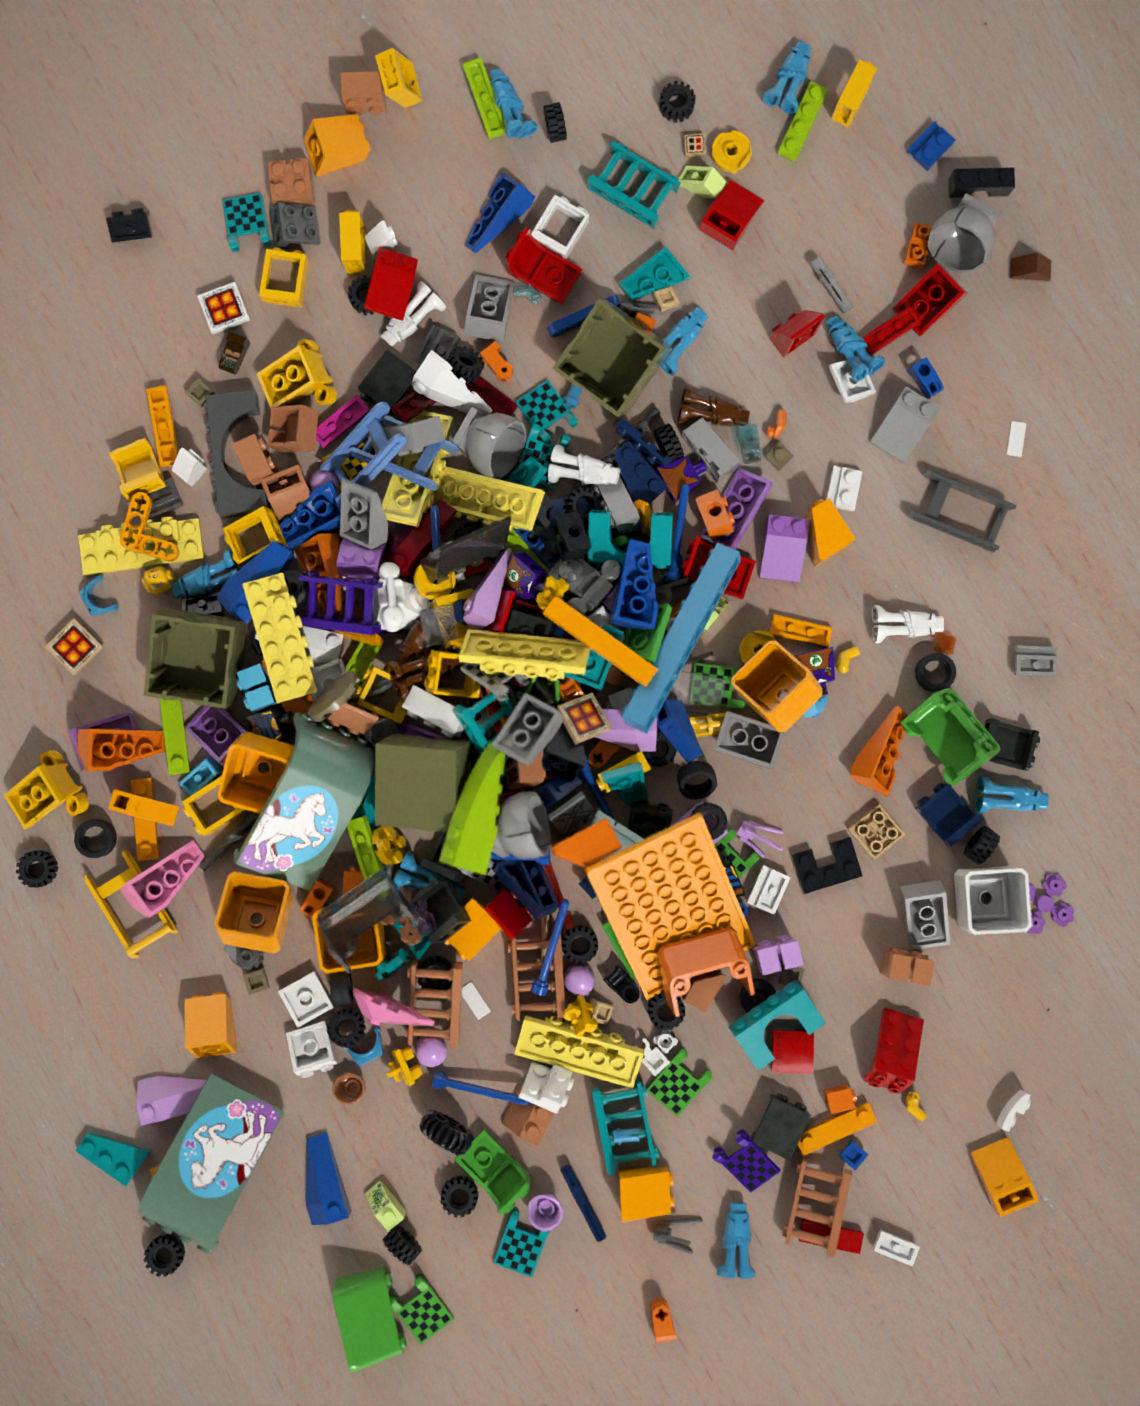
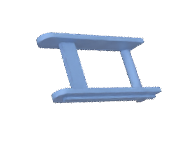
M377 403L320 466V469L335 471L342 485V480L348 479L341 465L352 454L350 451L351 446L357 448L371 433L379 452L352 481L367 487L407 442L404 434H396L388 440L380 425V421L390 411L388 403ZM341 494L336 498L337 502H341Z
M387 415L380 421L382 428L404 424V422ZM371 436L362 450L353 446L350 448L351 455L362 463H369L374 455L369 454L373 448ZM444 440L428 445L412 471L391 462L382 470L435 491L438 485L431 479L424 477L440 449L457 454L459 448L454 443Z

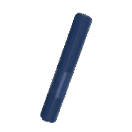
M569 1164L564 1165L560 1171L596 1241L600 1242L606 1238V1234L572 1167Z

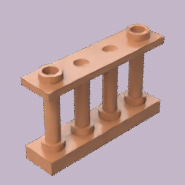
M561 933L555 949L554 959H552L550 966L551 971H555V979H551V982L547 983L549 986L548 990L556 992V1000H552V1002L520 1004L519 992L531 991L532 983H519L518 971L541 970L543 961L518 963L517 950L547 949L549 940L517 942L515 938L508 941V953H512L515 992V1002H511L512 1015H516V1021L521 1019V1012L553 1010V1012H557V1018H564L565 994Z
M414 959L412 966H408L407 978L411 979L410 1008L426 1017L447 1018L451 1023L447 1029L417 1028L415 1025H406L405 1037H408V1045L413 1044L414 1036L446 1038V1040H450L449 1048H458L463 962H455L454 968L448 971L418 969V959ZM417 977L449 979V981H453L452 988H449V990L417 988ZM416 997L445 998L448 1001H452L451 1008H448V1010L416 1008Z
M803 1157L802 1163L798 1162L795 1175H799L790 1222L789 1225H784L782 1236L786 1237L785 1244L789 1245L790 1237L823 1245V1248L827 1249L826 1256L834 1258L852 1178V1170L844 1168L843 1174L835 1175L806 1167L808 1158ZM804 1175L836 1183V1186L840 1187L839 1195L834 1194L832 1196L801 1187ZM799 1196L832 1204V1207H836L835 1214L826 1216L797 1208ZM795 1216L828 1225L831 1228L830 1236L826 1235L823 1237L793 1228Z

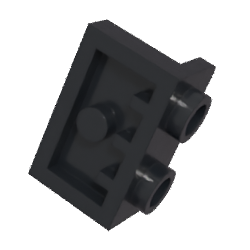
M143 208L132 209L131 214H124L123 211L111 212L112 216L106 218L112 243L153 237L148 217L150 213L149 211L144 212Z
M220 592L182 598L181 610L226 617L223 605L217 600Z

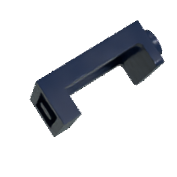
M941 782L933 788L934 792L929 797L926 795L917 802L918 806L915 810L945 845L952 847L980 823L982 819L978 814H974L951 788L950 784L946 782L943 784Z

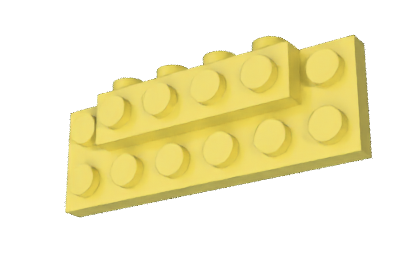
M423 411L411 420L412 423L417 420L440 416L445 439L449 441L454 424L452 416ZM443 449L439 450L424 476L438 485L436 490H438L440 485L439 473L444 472L446 467L445 455L450 454V452ZM410 450L409 454L398 457L396 465L412 471L424 451L412 454ZM392 474L382 503L386 519L419 527L423 512L426 513L427 508H431L433 505V491Z
M445 467L444 472H440L438 476L440 478L439 488L433 491L432 496H434L433 504L443 499L455 508L457 512L454 517L461 518L462 515H465L467 520L478 522V519H481L483 524L494 527L495 523L500 524V528L511 531L512 528L532 531L545 492L540 489Z
M163 517L161 522L147 521L143 535L172 542L179 548L180 555L172 562L129 551L122 547L120 536L124 523L121 524L120 528L105 525L101 526V530L96 531V533L78 535L82 570L85 576L205 559L199 518L177 521L173 517ZM129 528L128 531L132 532V535H133V532L136 533V534H138V531H134V530H132V529ZM132 535L130 539H126V542L129 543V545L130 543L135 542V540L132 539ZM148 541L145 544V550L147 552L154 550L155 543ZM160 547V551H163L166 554H168L167 557H169L170 554H174V551L171 549V547L170 549H164Z
M279 573L243 583L277 704L317 693L311 670L314 667L311 655L307 656L305 648L309 647L305 635L301 636L299 628L303 627L300 615H295L294 608L297 607L294 595L290 596L284 574Z
M468 629L459 654V661L479 663L480 670H484L488 674L503 672L509 676L523 674L529 678L542 676L550 680H557L558 678L564 679L565 672L585 674L591 648L580 640Z
M525 1016L514 1054L549 1065L555 1064L570 1071L633 1088L644 1056V1049L625 1044V1039H622L619 1034L611 1033L607 1035L602 1033L599 1028H596L592 1033L585 1032L582 1037H578L575 1034L573 1023L562 1022V1019L557 1018V1016L546 1017L545 1021Z

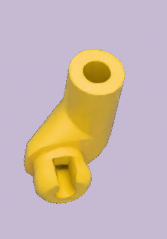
M857 646L839 653L836 668L840 673H847L849 671L850 659L860 655Z
M916 1091L909 1092L905 1098L906 1110L922 1122L927 1117V1113L919 1108L918 1099H920V1095Z

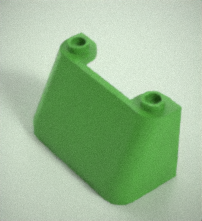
M945 688L932 694L901 722L904 731L909 736H920L945 766L942 770V777L952 787L960 783L1001 751L996 740L957 693L950 688Z
M386 1267L338 1278L333 1287V1301L351 1373L403 1353L407 1347L405 1335H401V1332L397 1331L389 1296L390 1286L393 1285L391 1273H387Z

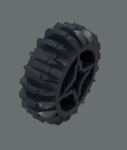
M436 1110L427 1111L421 1119L420 1131L434 1144L457 1155H464L470 1149L474 1137L469 1129L465 1128L459 1121Z

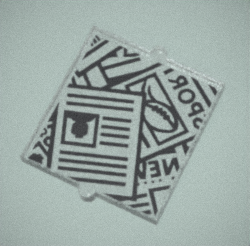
M453 605L434 606L433 609L419 611L426 647L438 644L444 645L451 640L459 638Z

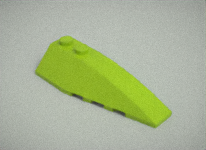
M488 743L467 779L454 810L440 857V862L486 875L497 836L498 826H495L496 815H499L500 806H497L498 794H501L502 790L499 780L504 771L505 753L492 747L493 743Z

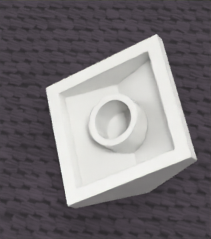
M847 360L829 365L844 403L855 402L876 393L868 374L861 381H854L852 379V369Z

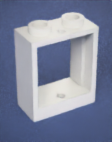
M554 195L531 234L541 245L567 260L589 223V214L584 208L573 206L565 197ZM556 209L580 222L566 247L543 234Z

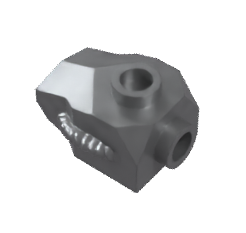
M231 945L223 947V950L230 955L229 957L234 964L248 971H251L254 966L258 968L264 960V957H262L263 951Z

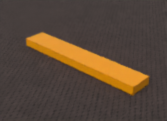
M557 596L554 597L543 612V615L644 687L648 685L658 671L652 664Z

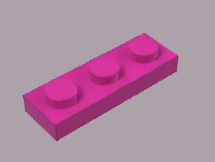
M356 395L317 427V442L323 449H326L370 412V409Z

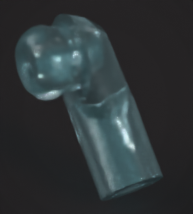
M532 286L514 288L515 298L526 297L533 304H539L542 300L540 292Z

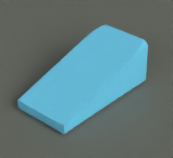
M211 756L205 758L178 784L190 797L212 783L223 773L224 769Z

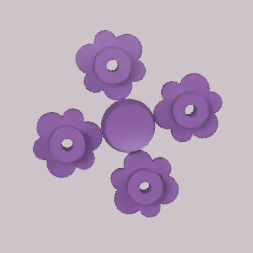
M1048 874L1045 877L1046 882L1042 884L1043 888L1046 889L1047 895H1041L1038 898L1036 893H1034L1036 887L1030 886L1029 883L1030 902L1035 901L1038 911L1031 912L1032 927L1027 931L1028 933L1040 934L1043 931L1042 926L1046 924V921L1042 919V913L1051 911L1053 914L1052 920L1058 922V925L1061 927L1067 926L1068 922L1074 920L1072 916L1074 908L1072 906H1066L1065 903L1054 906V901L1051 898L1054 895H1062V890H1065L1067 887L1061 875L1054 876L1053 874Z

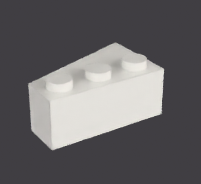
M413 685L402 706L408 710L406 714L415 719H418L419 716L424 718V724L434 729L436 725L442 728L441 733L450 738L453 735L460 738L464 728L452 711L455 707Z

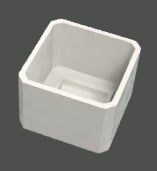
M1011 866L958 869L954 873L957 926L960 929L978 935L1027 932L1032 927L1028 873L1024 869ZM985 892L991 896V900L987 904H983L981 901V895Z

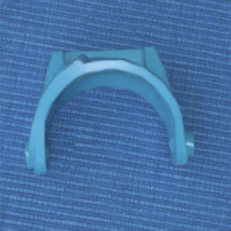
M103 575L95 576V579L90 581L80 591L79 594L91 616L101 615L110 611L115 612L119 608L118 604L107 608H99L93 602V588L104 579Z
M822 695L803 716L806 718H817L828 702L827 697Z
M377 1025L374 1026L376 1042L369 1052L356 1054L351 1046L350 1048L344 1047L359 1066L384 1054L380 1033L382 1031Z

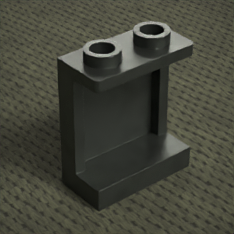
M386 350L357 387L361 393L359 396L368 403L370 401L375 404L379 402L388 403L390 407L388 414L392 416L394 413L391 411V408L400 402L411 388L416 371Z
M993 718L986 719L984 727L996 740L1001 749L989 762L1022 771H1029L1035 763V756L1033 755L1035 748L1040 743L1039 731L1002 723L1000 720Z
M440 832L430 859L423 858L420 866L453 881L463 883L466 877L464 873L454 866L440 862L447 832Z
M437 877L432 879L425 889L419 890L410 901L412 905L420 906L433 931L428 936L431 944L444 943L471 921L450 879H440Z
M777 1093V1095L770 1094V1102L756 1132L753 1131L750 1138L756 1145L790 1161L811 1115L803 1104L796 1102L794 1105L788 1102L789 1098L780 1093Z

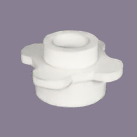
M669 1029L662 1030L659 1036L653 1038L654 1044L658 1045L664 1054L668 1053L673 1046L678 1044L677 1038L670 1034Z

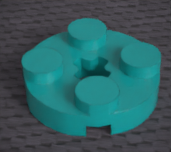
M402 948L393 955L394 957L389 963L385 960L378 965L374 975L376 979L382 982L383 977L387 979L401 969L406 960L409 962L413 957L408 950L405 951Z

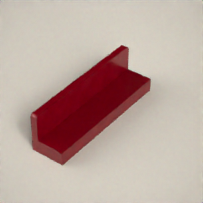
M480 376L474 383H471V381L469 384L465 383L470 392H476L492 409L491 414L497 412L512 416L518 408L515 402Z

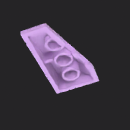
M507 548L497 557L463 606V610H465L463 619L471 630H482L494 622L512 551L510 548Z
M602 709L612 728L608 732L595 736L596 738L633 751L656 752L657 717L648 733L645 734L624 723L621 715L623 709Z
M158 1075L138 1080L137 1109L141 1126L189 1113L208 1079H187L185 1077L175 1078Z

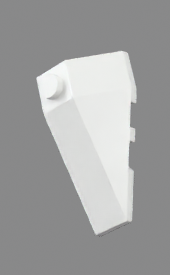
M431 350L413 377L411 385L415 391L429 399L467 414L470 408L473 407L479 410L483 416L490 415L492 409L476 392H470L465 385L466 381L462 377L458 379L451 372L453 367Z
M306 626L299 628L301 636L305 635L309 647H306L305 650L307 656L311 655L314 663L312 668L338 659L343 634ZM255 632L254 638L258 640L257 633Z

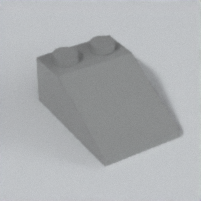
M475 275L465 319L464 335L504 342L515 282Z
M906 386L899 394L870 443L904 463L931 424L940 407Z
M343 479L341 487L340 536L371 550L387 542L388 522L377 492Z
M525 693L495 739L492 747L529 766L554 737L564 721L560 711Z
M726 711L714 750L772 770L785 732H777L769 724Z
M935 880L899 886L909 950L950 945L947 895L941 881Z

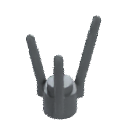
M622 301L620 309L632 318H635L637 312L654 314V310L646 308L659 309L657 304L635 303L631 301Z
M703 1219L661 1220L660 1224L655 1223L653 1240L692 1254L693 1251L677 1244L690 1245V1241L671 1236V1228H668V1226L701 1223Z

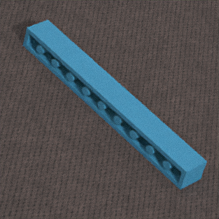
M717 543L715 548L709 551L705 566L702 565L698 572L697 581L691 584L687 599L681 602L680 612L677 617L672 619L669 632L663 636L656 661L651 662L658 671L646 687L640 684L634 688L629 705L626 704L622 710V719L626 725L645 734L648 733L741 562L739 551Z

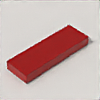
M911 306L862 337L864 342L867 343L866 351L870 356L921 324Z
M802 1219L800 1230L823 1237L826 1235L830 1236L831 1228L828 1225ZM841 1227L836 1249L860 1254L864 1233ZM798 1239L799 1242H804V1243H809V1244H813V1245L823 1246V1245H819V1244L812 1243V1242H809V1241H805V1240H802V1239Z

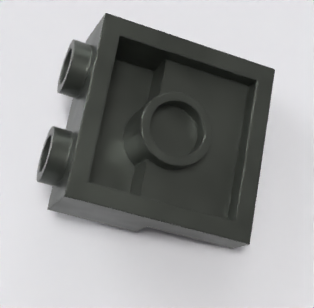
M513 609L506 633L553 638L556 626H553L554 622L548 618Z
M643 799L632 802L628 829L645 840L670 827L673 809H670L669 805L664 803H658L657 806L649 805V802Z

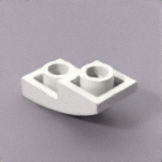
M1019 1090L1004 1106L996 1125L1009 1132L1016 1122L1015 1113L1024 1115L1025 1110H1028L1031 1103L1030 1094Z

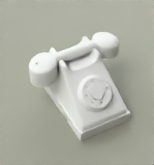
M392 562L383 563L379 568L378 575L380 579L378 583H383V588L373 590L372 618L375 624H381V630L395 632L399 629H411L417 623V619H421L420 612L424 611L426 613L427 611L429 614L430 612L428 611H432L430 605L432 600L421 597L414 584L398 579L400 569Z

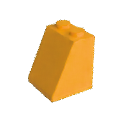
M358 114L312 119L303 139L315 177L363 162L370 152V144L365 138L364 126L360 122Z
M821 498L809 508L806 519H810L808 536L812 564L815 567L849 546L856 539L830 498L825 501Z
M476 896L464 906L471 921L444 942L448 946L452 944L457 949L455 953L462 960L467 959L470 961L501 929L484 909L486 906Z
M215 992L211 996L194 995L189 999H185V1048L195 1058L237 1053L231 999L223 992Z
M668 1166L618 1168L622 1222L671 1214V1207H674V1194H670V1186H673V1173H669Z

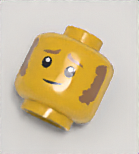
M157 566L145 571L144 578H142L146 591L148 593L151 592L153 595H159L170 590L172 581H174L171 570H166L163 566Z

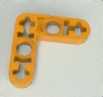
M144 492L135 493L131 499L121 532L120 544L129 551L165 561H175L180 555L177 545L169 541L143 535L152 507V499ZM144 497L146 504H142L140 508V504L137 501L138 499L142 500ZM140 508V510L144 513L142 515L141 513L135 512L134 510L137 509L139 511ZM134 516L141 518V524L137 527L131 525V519ZM129 528L132 529V530H134V531H138V534H136V533L133 532V535H132V532L128 531ZM132 535V539H134L135 542L130 543L129 545V543L126 542V539H130ZM148 541L155 543V548L151 552L145 550V544ZM160 547L164 549H170L171 547V549L174 551V554H170L169 557H167L168 554H166L163 551H160Z

